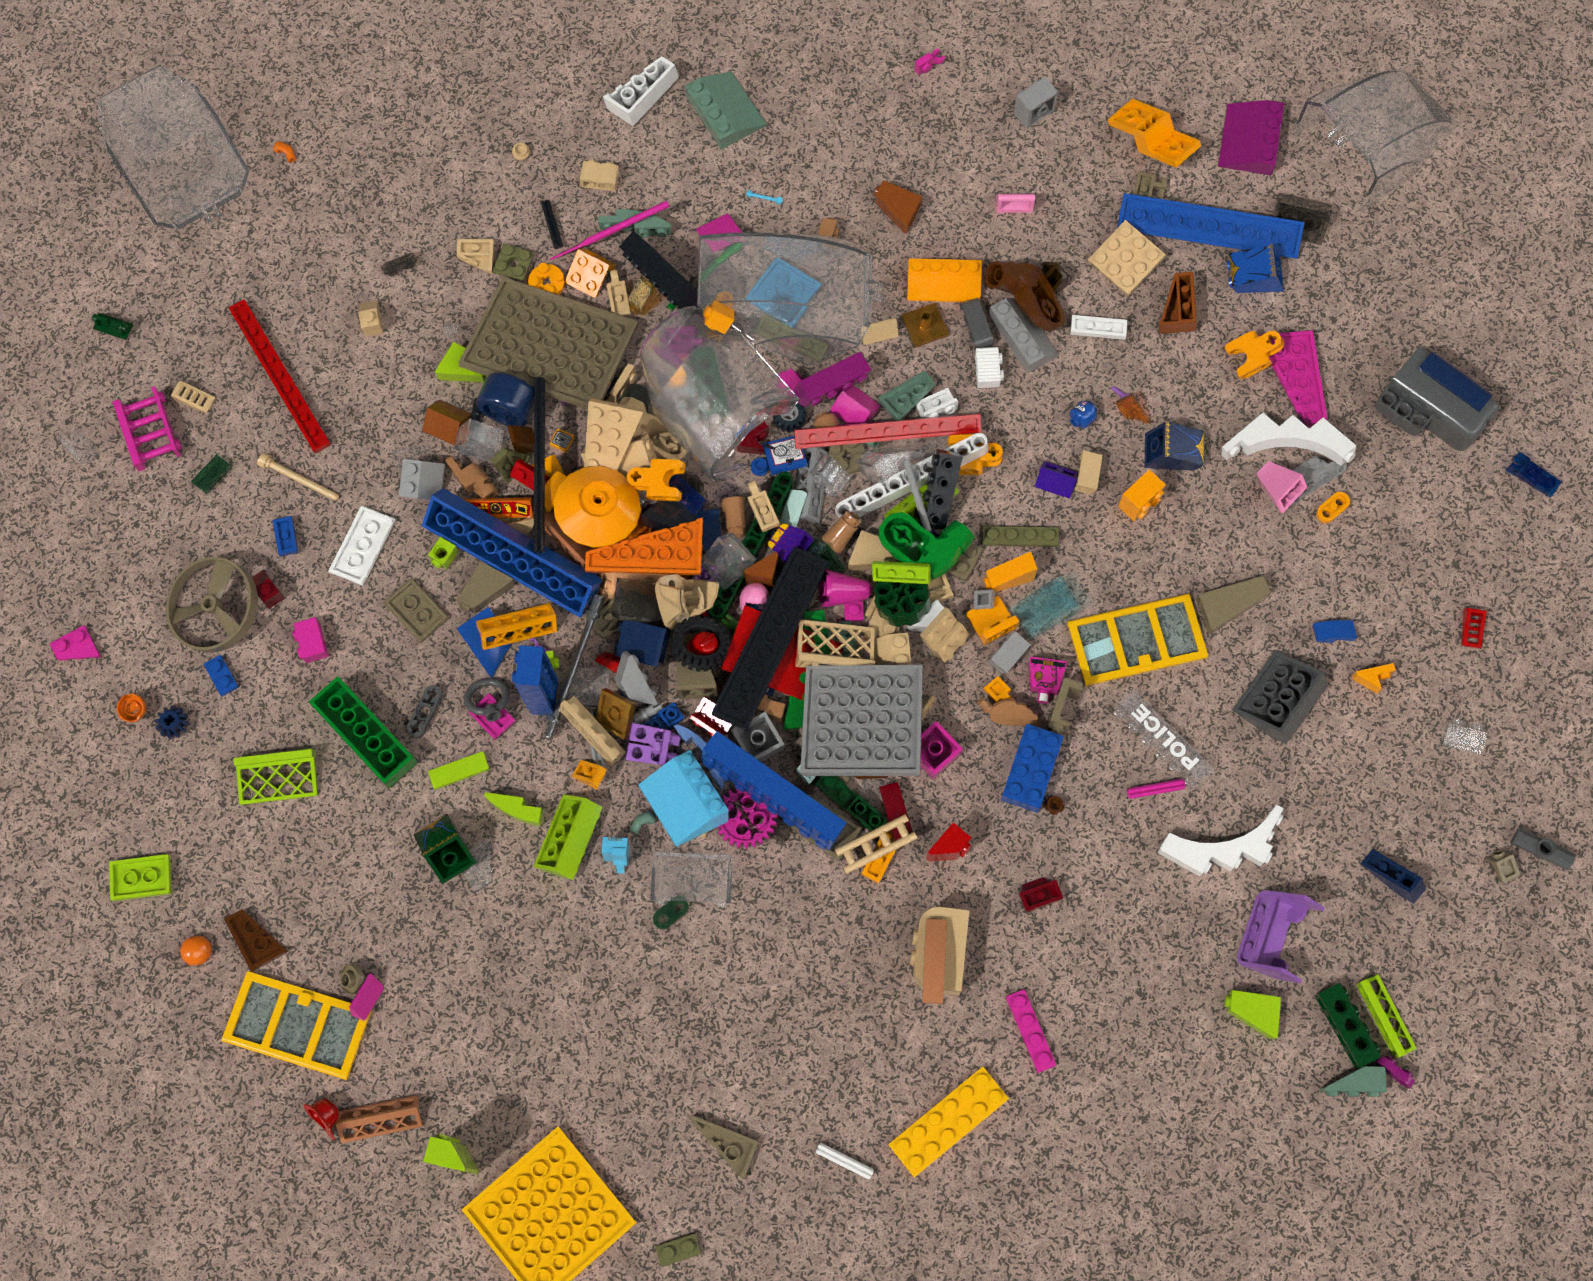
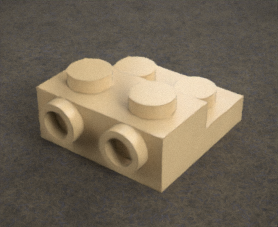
M946 607L920 634V637L932 654L944 663L953 658L954 652L959 646H963L966 643V639L969 636L963 624L958 622L952 612Z

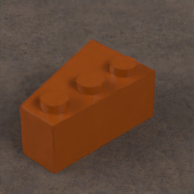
M1193 272L1174 274L1162 319L1159 323V334L1197 331Z

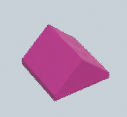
M853 385L846 391L841 390L830 412L845 424L868 423L882 406Z

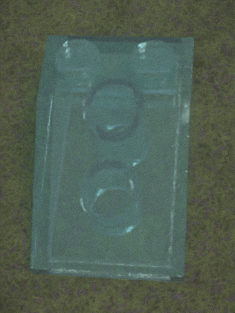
M1059 576L1014 605L1010 610L1020 621L1019 625L1030 641L1079 614L1081 606L1062 576Z

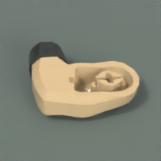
M639 384L627 385L619 398L618 404L646 409L634 436L648 433L649 439L653 441L654 453L659 459L681 460L685 457L689 447L685 433L679 428L665 423L651 414H647L651 397L647 388Z

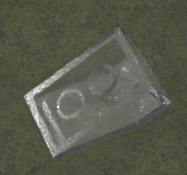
M910 444L867 450L860 455L861 458L856 460L868 480L882 484L904 468L903 461L910 459L912 462L926 452V450Z

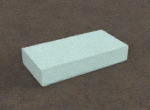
M790 490L781 516L780 525L784 523L797 527L807 496L805 491Z

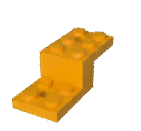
M1133 98L1108 119L1110 126L1134 135L1138 152L1175 168L1201 147L1200 140L1174 130L1170 113Z

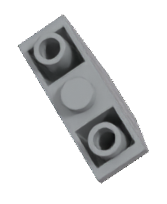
M624 651L615 676V681L622 694L630 700L652 705L657 704L655 696H657L656 692L651 686H648L646 682L648 678L643 670L640 671L638 667L640 663L637 657Z

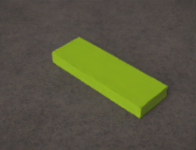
M873 561L872 563L873 581L930 584L931 582L930 564Z
M482 751L429 770L428 773L434 790L489 771L490 768L485 753Z

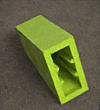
M455 342L452 343L435 370L437 379L447 381L484 383L487 376L459 367V361L466 348Z
M1231 990L1229 995H1225L1224 1007H1227V1013L1269 1039L1275 1040L1278 1038L1281 997Z

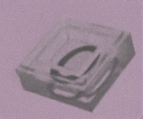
M865 779L858 793L876 802L880 795L879 787L885 784L876 779Z

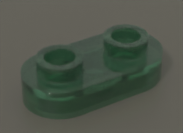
M675 897L654 913V925L660 930H666L688 913L689 904L687 900L683 897ZM681 904L683 909L677 911L675 909L676 905ZM665 916L667 921L660 923V918Z

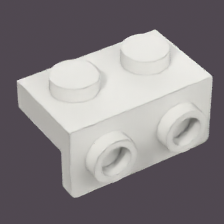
M946 388L921 399L915 405V408L921 418L938 417L945 414L950 415L958 409V400L953 398L949 389Z

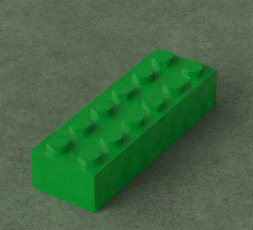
M338 676L308 701L388 789L418 763Z

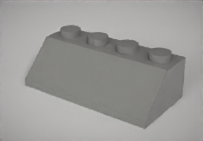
M1006 298L990 307L989 317L1027 373L1059 356L1043 331L1035 327L1019 309L1015 298Z

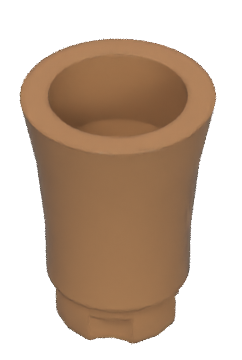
M734 496L720 500L728 538L745 537L746 498Z
M847 510L821 538L829 548L835 552L843 553L847 543L858 529L862 520L856 513Z

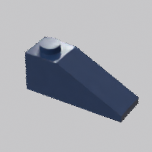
M1374 849L1361 862L1363 867L1391 890L1413 904L1426 890L1423 878Z

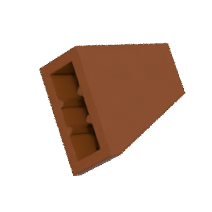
M883 180L881 185H878L874 191V196H876L875 203L903 233L907 234L922 205V196Z

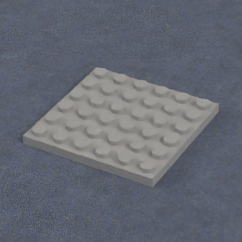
M923 665L806 666L801 776H920Z

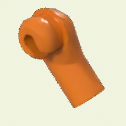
M282 141L275 142L273 146L275 153H285L289 163L297 160L290 145Z

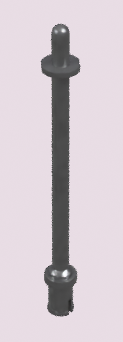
M593 595L589 610H586L587 621L552 717H546V720L550 722L545 734L546 740L552 739L557 724H563L559 720L561 715L559 711L560 704L567 699L594 621L600 619L601 615L599 613L605 601V598L600 595Z

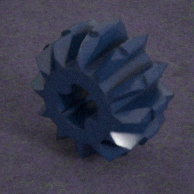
M171 706L168 709L164 707L163 714L157 713L160 718L154 720L158 724L155 728L163 737L167 736L169 739H173L175 735L179 738L180 731L186 732L183 726L189 725V722L186 721L188 715L183 713L184 710L181 708L176 709L175 706Z

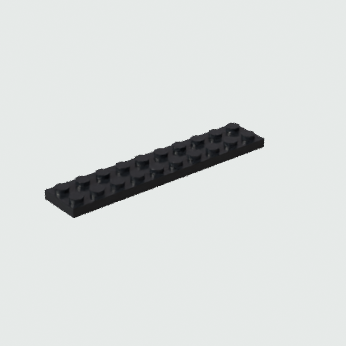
M794 546L711 712L712 716L745 731L748 730L829 565V561Z

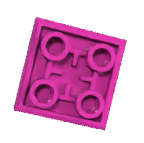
M728 213L696 228L698 235L711 253L744 238L741 230Z

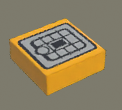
M557 428L549 444L551 447L567 453L575 436Z

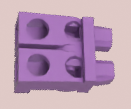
M632 723L628 740L647 743V746L628 742L625 760L665 765L677 756V753L667 752L668 745L679 746L681 736L671 733L670 730Z

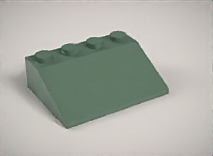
M732 71L701 77L685 85L687 99L721 150L767 126Z

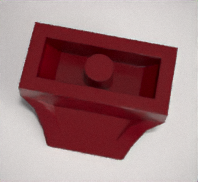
M1045 877L1022 884V890L1019 893L1025 913L1063 900L1057 880L1050 881Z

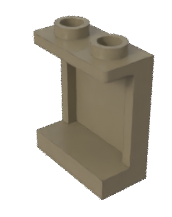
M1064 677L1047 730L1059 735H1066L1070 722L1060 719L1066 697L1077 700L1083 683Z

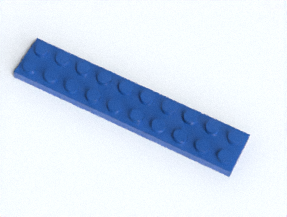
M1123 193L1117 228L1126 220L1141 234L1238 250L1273 244L1279 256L1297 259L1305 222Z

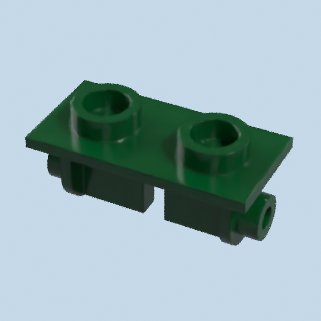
M102 313L92 316V321L95 323L93 326L94 330L123 340L127 339L134 325Z

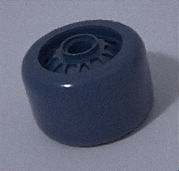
M494 372L485 379L476 404L486 417L505 426H525L534 411V388L514 375Z

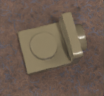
M1496 850L1487 857V861L1492 863L1495 868L1499 882L1505 883L1520 876L1512 853L1505 850Z

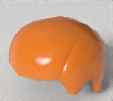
M131 693L120 698L117 703L116 712L120 719L126 722H137L146 714L147 705L140 695Z
M195 935L185 939L180 949L182 960L190 966L202 965L210 958L212 952L211 943L208 939Z

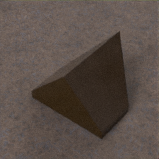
M1044 261L1042 272L1056 295L1067 287L1069 275L1058 263Z

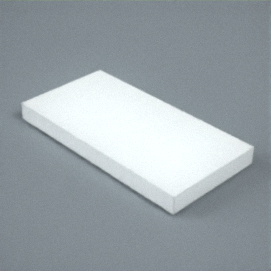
M361 505L328 572L364 586L396 520Z

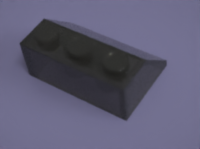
M1278 192L1272 217L1305 222L1301 241L1322 245L1332 214V205Z
M617 578L612 616L619 620L664 624L655 593L657 581Z

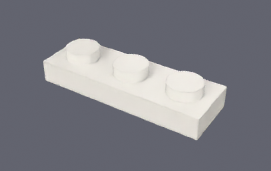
M1072 315L1070 335L1126 339L1127 320Z

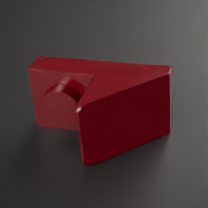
M765 421L735 442L736 450L742 453L764 455V449L758 441L763 442L768 437L769 426Z

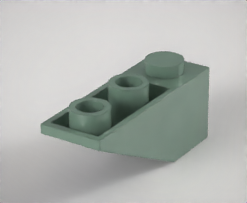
M1361 1067L1321 1088L1320 1092H1326V1096L1330 1097L1339 1096V1093H1347V1097H1360V1093H1367L1368 1097H1380V1093L1387 1092L1385 1067Z

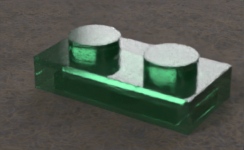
M216 454L191 482L207 495L232 467Z

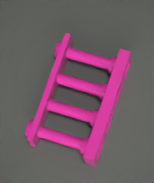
M155 386L151 387L154 396L136 403L124 405L120 399L112 401L133 465L138 471L146 469L144 463L148 459L172 450L177 457L181 456L180 450L182 445L179 439L175 438L163 403L166 402V398L163 392H159ZM157 403L159 412L135 421L129 420L128 415L131 412ZM162 419L164 428L140 437L135 436L134 431L136 428ZM168 435L170 444L145 453L140 452L139 447L142 446L141 444Z

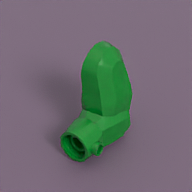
M903 512L890 514L886 517L879 527L878 536L882 546L897 562L930 564L931 581L945 574L956 564L961 554H965L975 539L973 533L956 520L941 531L940 536L935 537L928 530L921 527L911 515Z

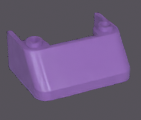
M1268 890L1261 891L1255 899L1237 954L1238 963L1248 969L1278 980L1301 983L1302 979L1290 973L1287 962L1279 959L1290 922H1301L1305 918L1308 909L1324 911L1325 907L1306 895Z

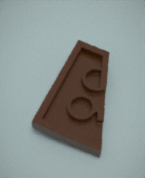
M240 910L224 918L251 972L288 952L245 911Z

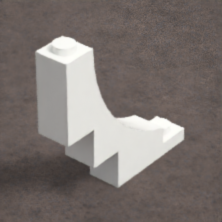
M1262 413L1222 446L1221 454L1228 460L1230 457H1235L1240 450L1248 456L1269 448L1297 447L1320 453L1342 466L1344 463H1349L1354 459L1356 445L1324 418L1320 419L1309 429L1294 415L1278 426L1267 415Z

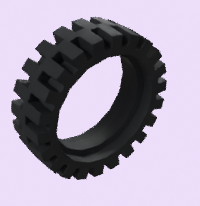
M691 616L688 620L685 618L682 620V623L679 622L677 627H675L671 641V650H673V656H676V661H682L681 665L683 667L689 665L688 669L690 670L695 667L697 672H700L701 668H703L704 672H707L709 668L714 670L716 666L719 667L724 662L730 645L729 634H726L727 630L722 628V624H715L716 620L714 619L708 621L709 617L704 616V620L701 619V616H696V619ZM692 632L714 633L718 640L719 649L711 655H696L683 646L682 638Z

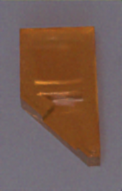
M1133 393L1116 401L1117 407L1126 419L1143 421L1145 424L1150 422L1149 417Z

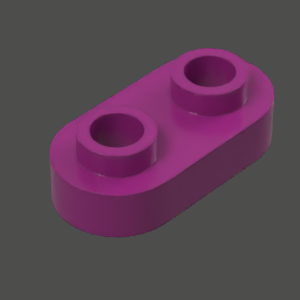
M1381 1056L1376 1061L1378 1067H1385V1072L1405 1088L1410 1089L1415 1083L1413 1074L1406 1069L1399 1068L1396 1065L1397 1062L1390 1056Z

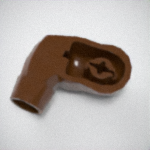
M994 261L990 263L985 277L986 285L989 289H997L1013 295L1019 309L1038 329L1052 332L1063 326L1066 317L1057 300L1051 284L1039 267L1013 261Z

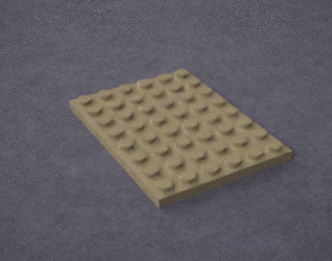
M503 277L459 361V367L486 376L494 372L508 373L524 380L533 388L534 379L536 377H543L545 380L546 396L588 409L591 398L603 401L639 323L636 320Z

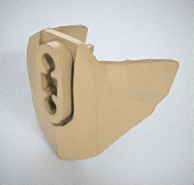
M678 574L660 577L655 585V593L664 625L674 631L679 622L682 623V620L685 618L688 620L689 617L693 616L695 619L696 616L712 608L717 598L719 583L698 579L685 580Z

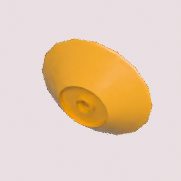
M603 466L584 467L569 474L558 486L553 501L555 519L563 533L576 543L593 548L611 546L626 539L637 526L641 513L640 498L635 487L617 470ZM598 499L601 503L597 504L594 501Z

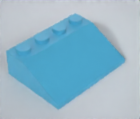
M691 750L672 758L639 784V788L676 847L728 822V808Z

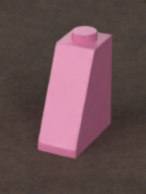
M1269 461L1256 473L1261 486L1281 513H1284L1307 489L1302 474Z

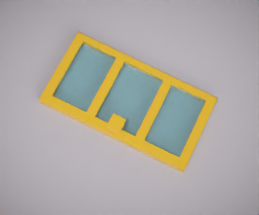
M1189 593L1067 621L1085 686L1209 657Z
M247 971L222 1036V1042L347 1080L371 1012L366 1020L362 1021L351 1015L349 1008L351 1003Z

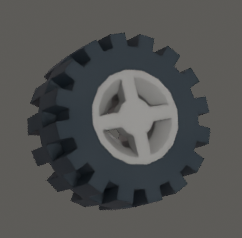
M788 397L784 401L781 399L779 403L775 404V408H773V422L778 429L780 428L783 432L791 433V431L794 432V429H801L802 425H804L806 419L804 406L793 399L788 400Z

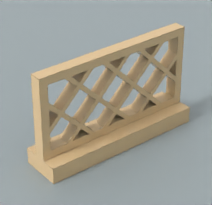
M801 620L798 626L795 667L875 665V628ZM803 626H810L815 632L808 637L803 632ZM823 628H829L833 635L827 639L820 631ZM842 630H847L852 637L846 641L839 633ZM861 632L870 633L869 640L866 643L858 636ZM816 634L824 641L818 647L811 641V638ZM835 636L843 643L837 649L829 642ZM854 638L861 645L856 651L848 644ZM806 642L814 649L810 653L802 652V645ZM825 644L833 651L829 655L823 654L820 650ZM844 646L852 653L848 657L842 656L839 652ZM864 648L869 653V659H863L857 653Z

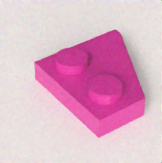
M85 625L49 643L59 661L101 657Z

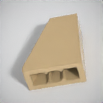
M861 530L848 563V570L872 569L873 561L897 562L882 546L878 536Z

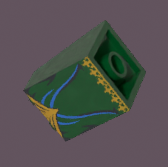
M448 814L413 834L422 855L442 884L477 863Z

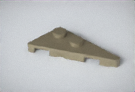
M691 1115V1122L739 1177L745 1180L759 1141Z

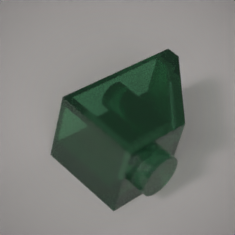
M816 538L806 550V552L829 561L828 570L842 574L847 571L828 543Z

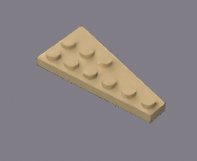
M591 398L588 404L584 467L603 466L618 470L646 409ZM598 499L594 501L597 504L601 503Z

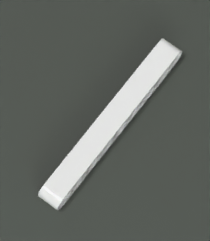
M977 433L944 450L957 453L966 451L965 455H961L963 457L961 466L985 455L988 452L989 446L987 437L982 433ZM979 442L984 443L981 447L975 446ZM932 456L912 465L914 474L917 477L918 487L927 484L929 472H925V470L933 467L931 465ZM904 469L839 502L835 508L838 519L841 517L843 510H850L860 518L912 492L906 470ZM893 485H900L897 489H891ZM877 493L883 494L879 498L874 497ZM861 501H865V502H866L865 505H863V506H858V503H859V502H861Z

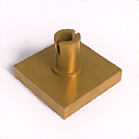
M936 303L901 315L915 348L949 336Z
M608 688L601 689L596 720L605 730L622 739L629 738L636 703Z

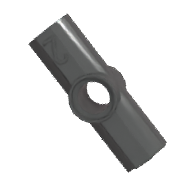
M1521 828L1516 830L1511 839L1512 845L1533 854L1537 859H1544L1565 870H1569L1575 860L1574 853L1555 845L1550 839H1542ZM1540 845L1546 848V853L1540 850Z

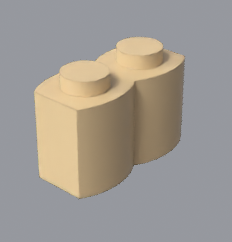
M595 160L583 161L580 186L582 188L616 191L619 167L612 162L600 164Z

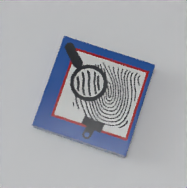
M794 436L763 443L771 475L808 466L803 448H795Z

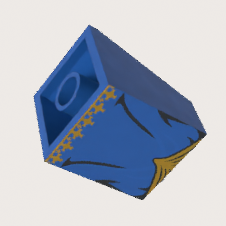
M1273 244L1229 253L1227 268L1229 272L1231 271V277L1228 280L1230 288H1233L1236 293L1284 292L1281 259Z

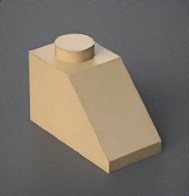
M378 300L360 303L358 313L361 329L365 337L383 334Z

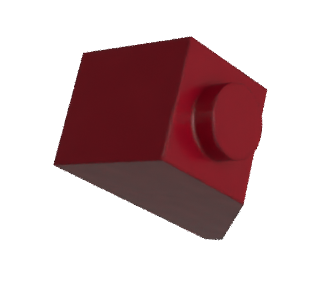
M264 570L252 577L256 585L257 594L268 609L284 599Z

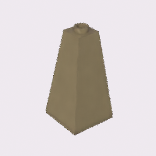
M697 632L688 633L683 636L682 644L685 648ZM676 661L679 699H697L704 696L709 698L718 697L716 682L710 668L707 672H704L703 668H701L700 672H697L695 667L690 670L688 669L689 665L683 667L681 665L682 661Z

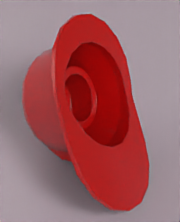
M699 632L688 642L686 649L696 655L706 656L717 652L719 645L714 633Z
M325 1098L318 1100L311 1106L303 1105L307 1114L335 1141V1137L330 1129L338 1119V1108Z

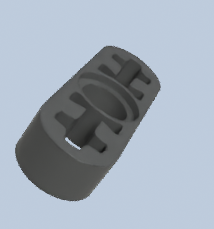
M432 685L425 689L407 725V732L412 738H421L425 734L443 696L437 686ZM435 690L438 696L433 697L431 703L434 705L431 706L428 703H424L425 700L429 702L431 698L429 693H433ZM424 707L430 709V713L426 717L420 716V710ZM418 717L421 721H425V723L420 722V732L416 731L413 734L414 731L411 728L418 725V720H415Z

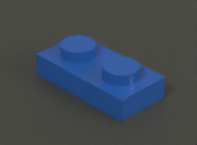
M292 516L274 519L273 526L278 555L282 557L299 553Z
M221 655L203 664L221 697L239 688Z

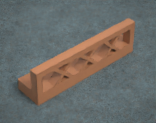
M418 1095L338 1111L339 1116L335 1123L341 1143L423 1127L419 1112ZM415 1114L416 1121L408 1122L404 1120L406 1116ZM390 1119L396 1122L393 1126L383 1124L386 1120ZM366 1124L376 1126L374 1130L363 1128ZM352 1128L356 1131L354 1134L345 1135L343 1129Z

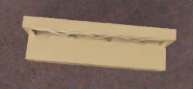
M575 696L568 701L564 700L561 702L559 711L610 766H613L626 754V751Z

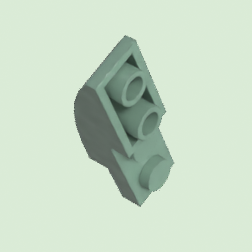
M616 209V215L598 216L600 230H605L641 213V211ZM655 215L621 230L629 232L635 229V232L642 238L652 235L663 238L667 237V235H672L671 224Z

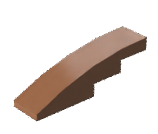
M926 919L922 1003L943 1004L946 920Z

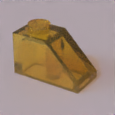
M641 276L628 300L630 310L635 315L640 314L644 317L658 301L655 287Z

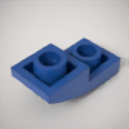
M1351 620L1324 621L1313 624L1316 642L1334 643L1336 640L1354 641L1357 639L1354 622Z
M673 702L641 725L670 730L684 720L685 717Z

